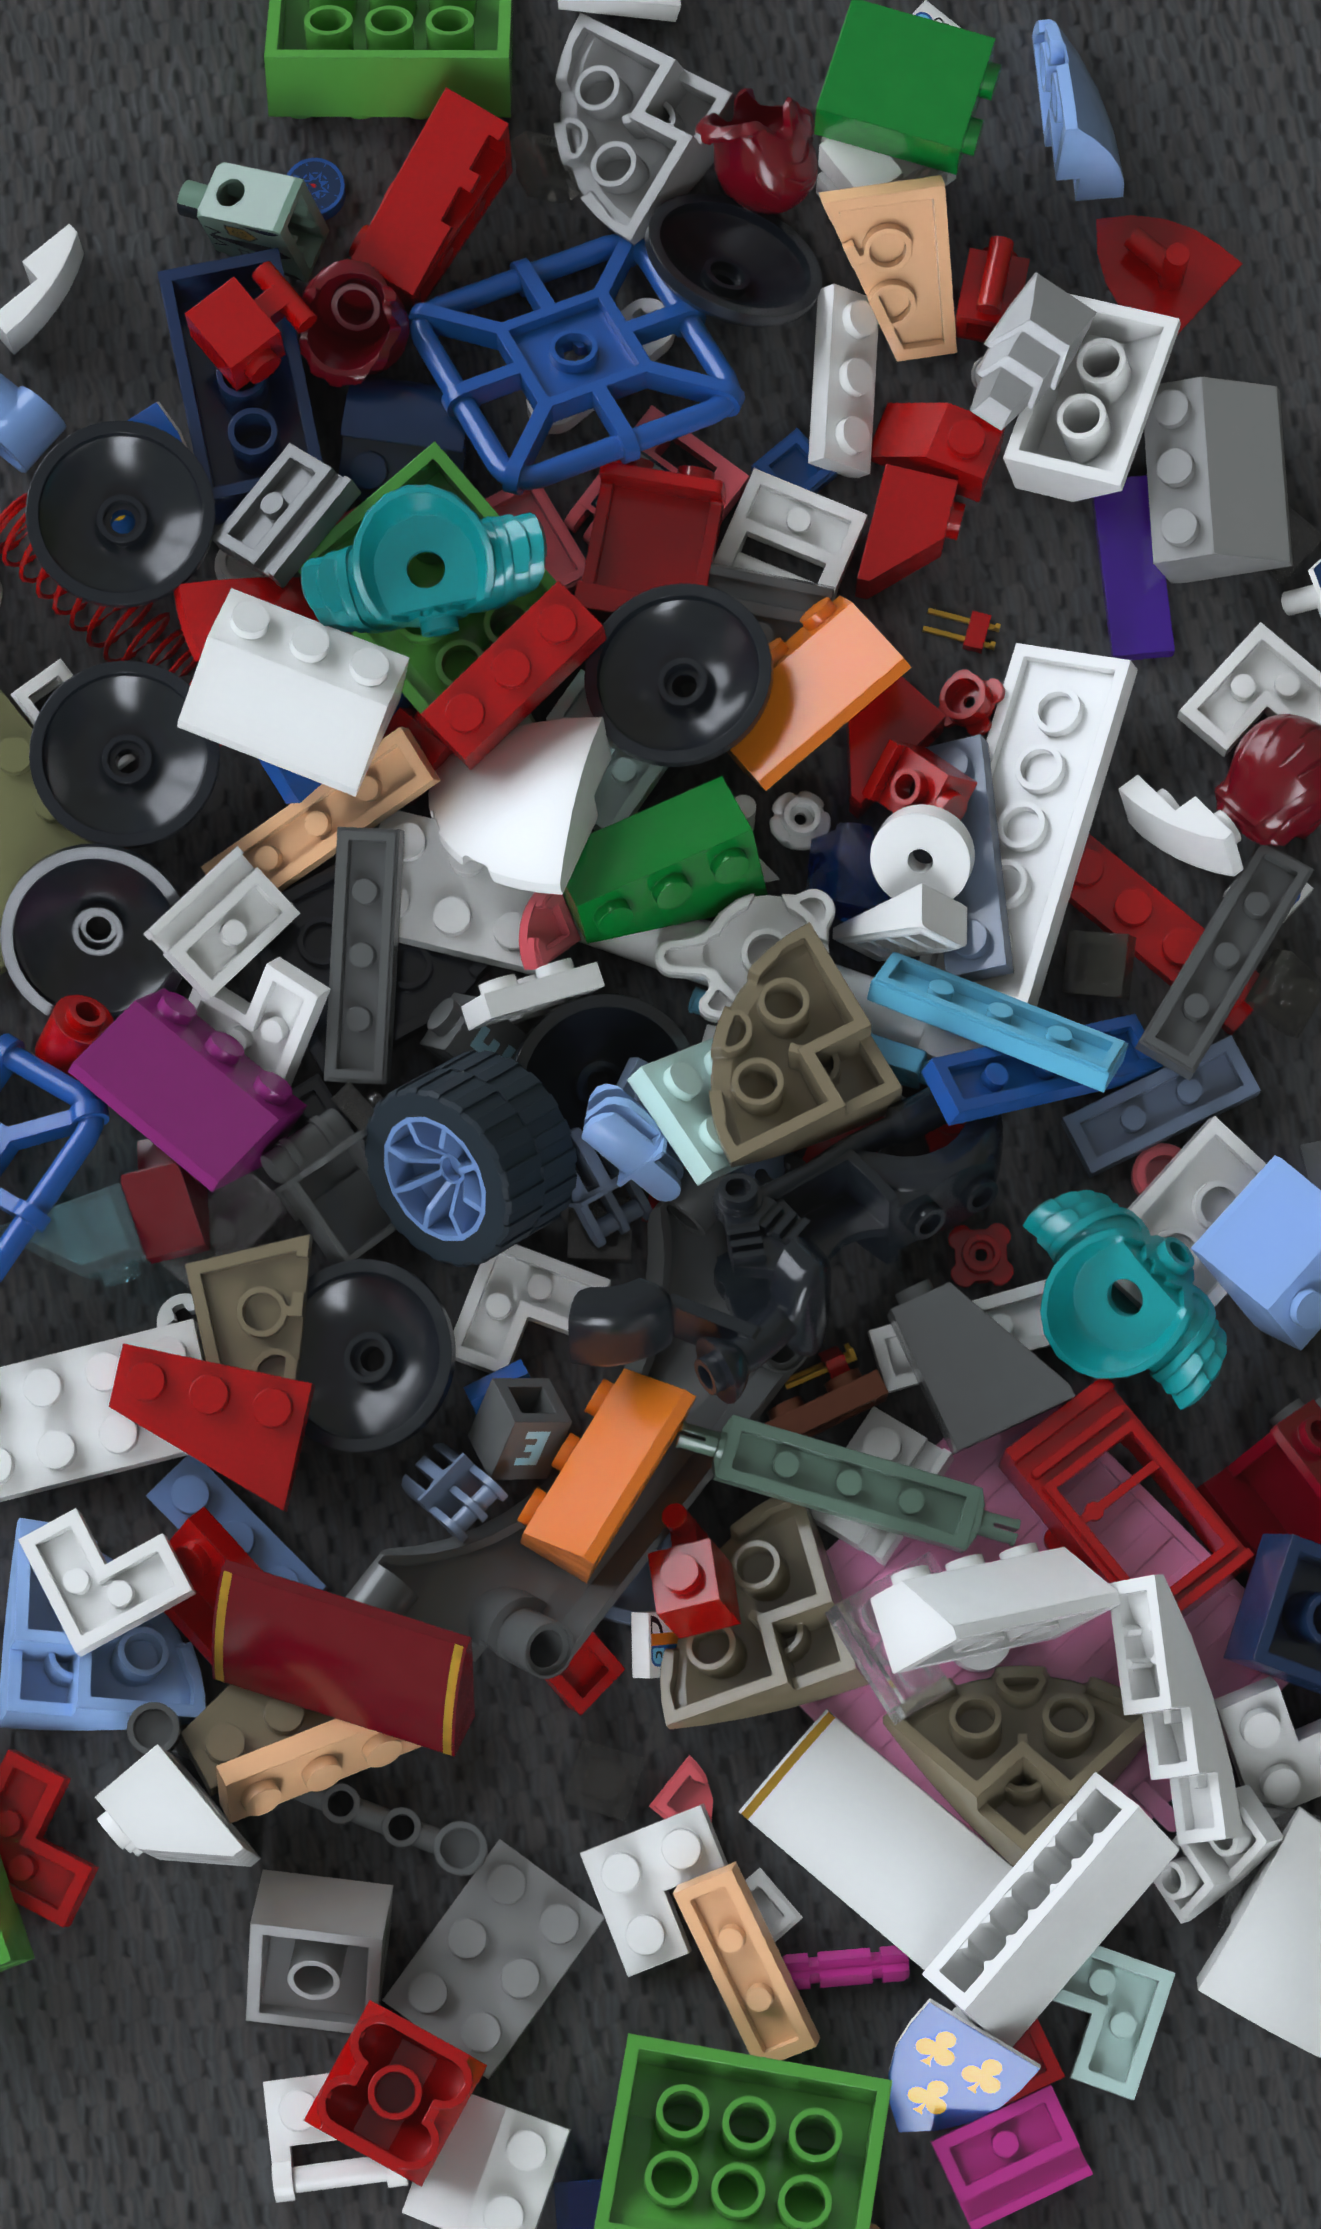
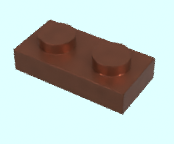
M854 1368L826 1382L824 1386L828 1392L827 1394L806 1404L801 1396H796L771 1408L766 1412L770 1421L765 1424L813 1437L873 1406L875 1407L885 1402L888 1390L877 1369L862 1376L859 1368Z

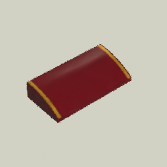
M229 1560L225 1561L220 1571L214 1607L211 1646L213 1679L455 1757L475 1717L472 1637Z

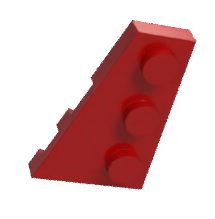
M123 1343L109 1407L272 1505L287 1512L315 1385L304 1381Z

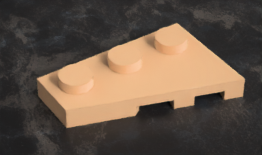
M942 175L818 192L822 205L838 234L843 249L865 291L869 304L896 361L957 353L946 189Z

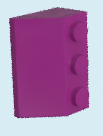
M165 988L135 1000L72 1063L68 1070L72 1076L211 1192L261 1168V1156L271 1150L274 1143L279 1139L287 1138L307 1107L306 1104L292 1094V1088L286 1080L273 1072L264 1071L244 1054L243 1046L235 1038L224 1032L216 1031L197 1015L195 1006L188 999L177 993L169 992Z

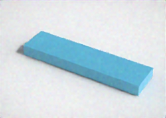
M892 952L873 978L867 996L869 1001L1103 1093L1123 1063L1129 1044L1111 1035L898 952Z

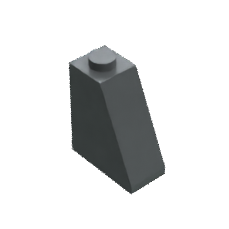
M927 1279L895 1295L899 1306L889 1311L887 1314L888 1320L952 1455L1056 1408L1075 1397L1068 1382L950 1282L934 1289L931 1280Z

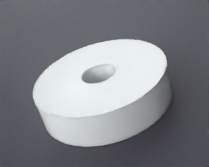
M925 804L907 806L890 815L879 829L870 853L873 875L882 890L891 898L923 883L954 899L966 885L975 861L973 840L965 825L947 810ZM917 849L927 851L931 855L933 862L928 864L920 863L913 856V851Z

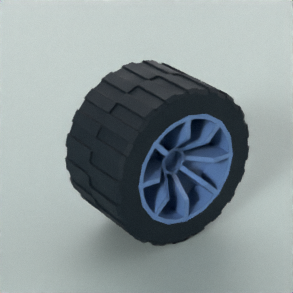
M475 1050L463 1052L388 1093V1096L376 1104L372 1117L368 1119L366 1130L369 1134H367V1140L364 1142L365 1158H367L368 1162L367 1172L370 1183L373 1184L376 1191V1198L381 1208L386 1211L392 1220L393 1226L410 1241V1244L443 1264L451 1263L456 1267H469L472 1264L478 1266L489 1261L559 1218L560 1212L567 1209L570 1204L572 1191L576 1188L577 1172L575 1171V1163L577 1162L575 1146L572 1144L570 1136L572 1133L567 1120L563 1118L558 1108L559 1105L552 1094H549L541 1085L542 1082L534 1074L523 1069L520 1063L509 1057L504 1058L496 1052L487 1050L482 1052H476Z

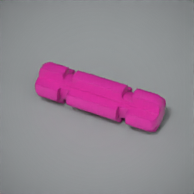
M896 1946L879 1947V1952H870V1948L821 1951L817 1952V1957H808V1953L786 1954L782 1957L798 1990L810 1989V1984L820 1983V1988L872 1984L873 1979L882 1978V1983L900 1982L908 1979L910 1974L909 1957Z

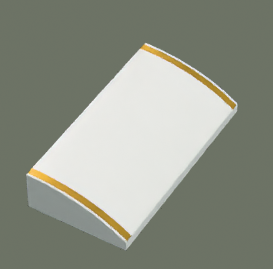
M828 1709L813 1723L739 1810L740 1814L923 1970H926L1013 1868L1000 1854Z

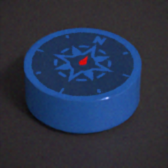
M308 158L296 163L287 173L288 176L304 179L324 220L335 216L343 207L346 198L345 182L341 171L332 162L322 158Z

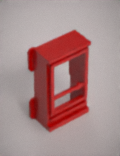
M1097 1379L1006 1448L998 1467L1049 1528L1043 1538L1047 1550L1061 1547L1067 1548L1107 1583L1131 1578L1086 1524L1090 1521L1097 1522L1101 1520L1104 1510L1147 1477L1151 1476L1191 1524L1197 1536L1212 1552L1211 1556L1170 1587L1184 1618L1240 1573H1243L1254 1557V1553L1249 1547L1246 1549L1114 1390V1384L1109 1379ZM1121 1442L1124 1447L1130 1450L1143 1468L1099 1502L1092 1501L1088 1503L1084 1513L1079 1516L1058 1489Z

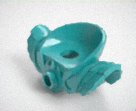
M405 485L384 494L366 511L354 538L353 545L338 551L328 552L322 557L308 559L301 568L302 591L309 607L324 626H330L350 633L354 631L359 633H384L411 627L421 628L423 637L443 636L458 631L460 629L458 620L468 616L470 613L500 608L514 601L517 597L525 596L534 591L544 576L545 559L547 556L546 537L541 522L535 514L530 512L517 516L506 514L479 519L478 515L452 492L433 485ZM432 552L438 555L444 562V576L433 587H418L408 577V565L412 558L419 553Z
M1091 1190L1071 1191L1059 1195L1055 1199H1049L1037 1206L1022 1226L1037 1237V1243L1048 1252L1050 1258L1055 1263L1045 1281L1040 1316L1044 1335L1056 1356L1074 1371L1096 1379L1128 1378L1149 1369L1150 1375L1161 1384L1166 1394L1172 1395L1180 1410L1195 1404L1212 1386L1211 1383L1219 1375L1227 1353L1226 1332L1219 1326L1215 1307L1209 1297L1200 1288L1192 1284L1195 1280L1193 1269L1195 1262L1188 1247L1174 1237L1151 1236L1142 1219L1133 1211L1119 1207L1117 1203H1113L1109 1196ZM1126 1279L1138 1286L1143 1297L1141 1309L1136 1307L1113 1285L1116 1280Z

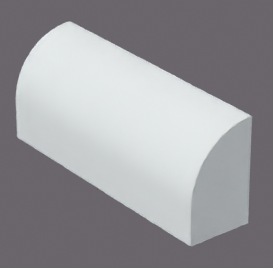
M1094 1772L922 1975L981 2029L1013 2047L1180 1849L1139 1805L1097 1772Z

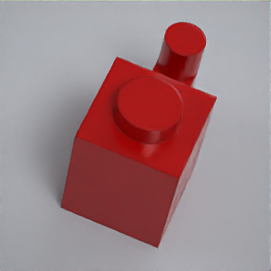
M993 236L990 238L989 246L983 248V250L969 249L955 319L956 337L985 342L1007 308L1024 288L1030 259L1018 257L1013 251L1014 241L1010 238Z
M271 261L261 264L252 274L253 280L264 291L257 298L253 299L239 281L232 277L185 313L192 339L236 391L250 381L256 384L265 380L280 365V358L285 355L281 332L276 327V323L285 317L298 333H302L308 330L317 320L316 314Z
M679 1503L668 1505L662 1512V1521L670 1530L672 1547L648 1553L656 1614L679 1639L741 1624L732 1563L683 1505Z

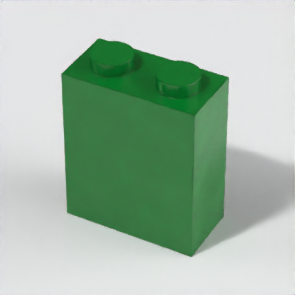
M851 0L816 106L814 134L957 175L963 154L975 156L985 121L975 117L980 100L982 98L992 101L999 81L1002 64L992 62L996 38L864 0Z

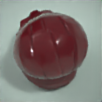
M744 88L739 91L734 99V115L731 121L726 122L716 113H711L704 116L696 125L695 133L701 135V142L707 145L713 144L715 172L720 185L727 195L744 208L758 213L780 214L800 204L815 187L818 177V162L816 150L812 145L815 128L814 118L811 110L800 106L792 98L787 97L785 103L781 105H760L755 99L753 89Z
M351 259L336 261L323 268L305 287L301 298L316 314L317 320L308 330L298 333L300 338L301 354L306 358L312 375L325 379L330 386L341 388L343 385H357L365 381L368 376H373L387 370L401 357L410 336L408 314L396 292L387 285L381 273L369 263Z
M1292 714L1270 716L1252 727L1236 747L1225 780L1215 788L1216 810L1223 811L1233 821L1238 831L1251 841L1260 845L1285 846L1294 837L1301 840L1306 839L1321 824V725L1316 721Z

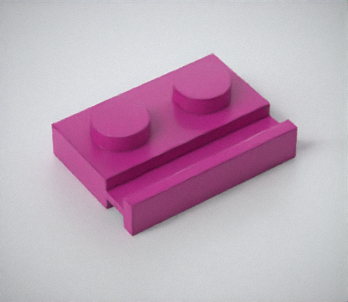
M1050 2084L930 2141L970 2229H980L1093 2175Z

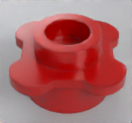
M967 669L954 673L943 685L939 696L940 706L938 709L946 715L944 727L950 728L957 725L966 728L972 736L985 735L992 726L990 717L995 705L1004 699L1005 688L1003 684L995 678L984 681ZM974 698L975 704L971 708H967V701Z
M993 1223L987 1229L971 1230L965 1225L955 1227L948 1237V1244L954 1249L955 1266L950 1273L952 1281L961 1288H969L973 1283L982 1284L990 1281L996 1286L1007 1284L1014 1274V1268L1007 1260L1006 1246L1011 1241L1009 1229L1000 1223ZM976 1251H985L987 1258L984 1261H978L975 1258Z

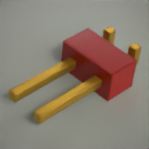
M928 608L927 614L969 625L966 636L928 626H923L922 632L964 642L962 649L981 654L983 648L994 650L996 642H985L988 630L995 632L1000 630L1001 624H990L992 615L972 611L971 618Z
M846 1343L843 1344L846 1352L842 1353L837 1346L818 1353L821 1362L792 1374L784 1384L786 1389L788 1390L825 1373L833 1379L849 1371L848 1363L857 1360L853 1347Z

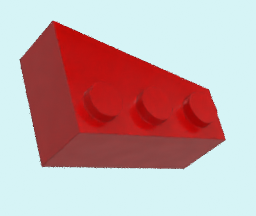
M446 87L398 175L387 189L383 201L370 225H364L354 238L349 250L351 260L369 263L377 269L384 277L387 285L396 292L407 312H410L415 304L427 301L512 174L509 123Z

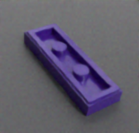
M1147 475L1127 477L1122 491L1092 498L1111 657L1125 660L1173 657L1175 646L1166 577L1153 564Z

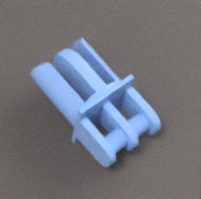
M608 1083L597 1086L589 1097L581 1138L619 1169L617 1180L619 1187H622L632 1179L659 1201L667 1202L676 1199L681 1191L680 1179L683 1177L684 1165L649 1112L619 1086Z

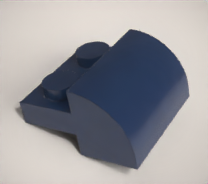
M368 376L361 384L349 385L340 433L343 436L339 475L349 477L359 488L361 494L356 500L365 501L434 441L465 475L467 452L470 450L471 441L459 421L453 420L446 413L441 403L443 394L438 385L378 376Z

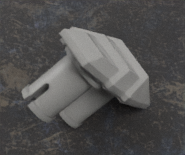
M1035 272L984 342V345L988 347L985 355L980 357L973 365L971 380L977 389L970 411L1002 431L1026 407L1033 409L1049 387L1053 390L1056 389L1076 355L1097 312Z

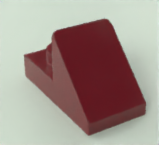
M149 1139L137 1141L138 1171L122 1174L121 1185L146 1259L151 1264L209 1251L208 1188Z

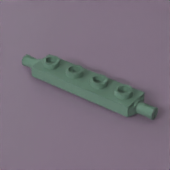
M732 1415L720 1432L693 1425L684 1420L679 1430L680 1435L677 1438L675 1447L713 1457V1480L960 1553L968 1549L977 1535L1009 1544L1012 1547L1018 1536L1017 1533L1013 1532L1019 1530L1021 1520L985 1511L983 1488L737 1415Z

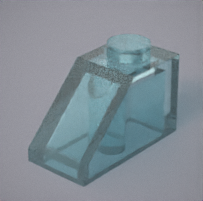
M120 1183L53 1206L47 1215L51 1218V1222L43 1233L36 1231L24 1248L92 1281L102 1278L105 1287L115 1286L139 1277L141 1275L139 1265L149 1262L146 1259L145 1250L137 1233ZM11 1222L0 1225L1 1235H3Z

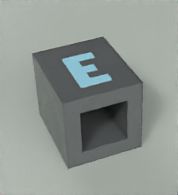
M454 992L450 998L442 1001L434 1009L427 1023L429 1030L419 1043L443 1063L463 1052L472 1050L476 1052L492 1051L498 1053L499 1056L509 1057L514 1060L517 1050L527 1034L509 1020L469 1031L461 1006L477 997Z
M492 1378L468 1433V1437L487 1475L493 1480L547 1479L552 1469L551 1464L564 1442L572 1421L549 1378Z

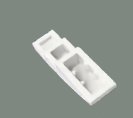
M1164 1574L1108 1583L1118 1591L1122 1603L1110 1611L1124 1715H1143L1151 1780L1169 1779L1178 1845L1244 1837L1232 1765L1215 1700L1192 1635Z

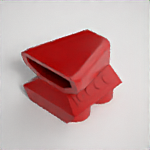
M369 2000L303 2121L422 2187L471 2094L486 2071L487 2065Z

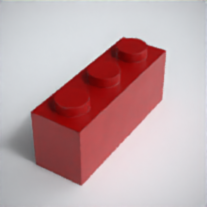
M558 580L420 715L429 729L472 770L607 639L604 627Z

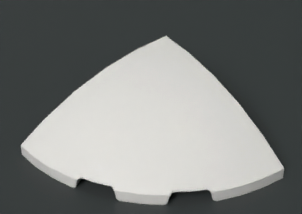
M603 717L561 718L518 726L472 770L454 753L451 754L435 771L441 781L431 787L428 792L431 818L435 819L439 827L440 841L448 853L461 865L467 861H476L488 867L490 876L495 883L525 891L562 895L598 819L594 795L612 758Z
M1299 1806L1282 1832L1285 1838L1267 1856L1231 1914L1230 1925L1197 1976V1986L1200 1992L1235 2013L1321 2058V1821Z

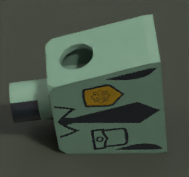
M223 162L216 166L208 185L187 180L182 185L178 195V214L198 220L215 250L234 257L279 248L284 275L305 283L308 282L330 230L304 179Z

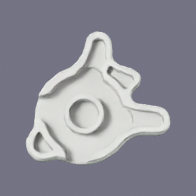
M809 889L796 895L782 894V897L771 895L754 897V893L736 899L719 912L711 925L702 933L689 938L667 940L661 943L655 951L656 967L662 975L669 978L704 980L708 984L709 989L699 1001V1012L705 1020L718 1023L724 1007L732 1005L737 994L747 982L750 967L770 947L789 933L810 922L829 953V929L835 918V905L828 894L818 889Z

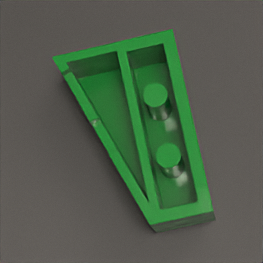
M721 776L591 833L563 892V896L587 944L715 917L736 899L753 893L754 897L765 896L768 893L753 830L724 778Z

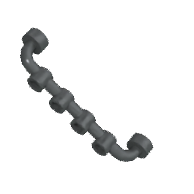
M149 1702L133 1711L127 1723V1736L136 1750L145 1755L158 1744L168 1752L190 1759L181 1742V1732L184 1730L181 1721L170 1707L158 1702ZM336 1784L323 1791H310L293 1798L295 1801L323 1811L324 1815L334 1824L349 1825L354 1823L384 1835L385 1839L396 1848L408 1849L416 1847L434 1854L438 1864L446 1872L455 1876H467L475 1873L482 1867L487 1857L488 1845L486 1838L475 1825L464 1821H457L440 1829L422 1822L419 1816L411 1809L400 1807L391 1810L360 1797L354 1788L346 1784ZM339 1793H348L354 1801L352 1811L343 1817L333 1815L330 1809L332 1798ZM401 1816L411 1818L415 1825L414 1833L406 1840H397L391 1834V1824L396 1818Z

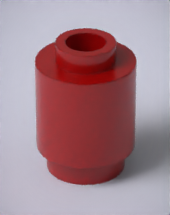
M69 995L61 998L56 1003L36 1043L35 1055L76 1079L68 1072L69 1068L114 1022L111 1013L103 1004L88 996Z

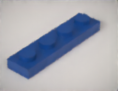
M1136 1014L1085 1024L1087 1027L1129 1043L1124 1061L1106 1090L1132 1084L1161 1070L1163 1067L1162 1064L1135 1049L1144 1033V1029ZM986 1046L931 1058L921 1071L948 1126L1099 1092Z

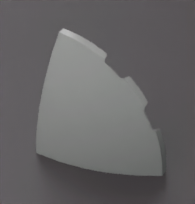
M580 12L561 54L555 79L556 85L561 91L560 122L554 123L556 144L562 164L567 171L571 172L577 187L583 195L580 197L581 200L603 224L618 236L635 245L645 237L647 226L654 211L661 204L674 197L687 195L713 164L714 146L713 144H703L701 142V135L695 133V128L704 116L711 113H716L726 122L731 121L734 115L735 96L733 93L683 69L676 59Z

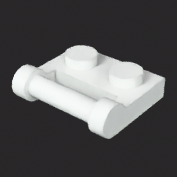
M754 468L715 556L714 563L812 582L742 553L744 543L747 537H750L823 567L824 570L818 584L835 587L832 597L833 602L867 524L868 514Z
M329 2073L263 2082L272 2161V2181L276 2203L297 2200V2193L386 2181L388 2188L409 2185L408 2179L369 2157L294 2166L292 2146L337 2140L303 2121Z

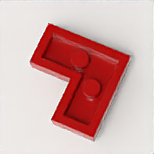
M8 1749L0 1765V1856L10 1883L9 1887L15 1903L63 1928L70 1927L99 1869L98 1866L43 1838L72 1778L16 1749Z

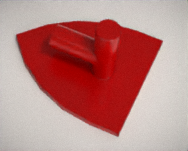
M1136 215L1096 219L1097 254L1105 283L1117 304L1179 318L1181 326L1178 334L1242 265L1238 259L1222 246L1197 230L1167 219Z

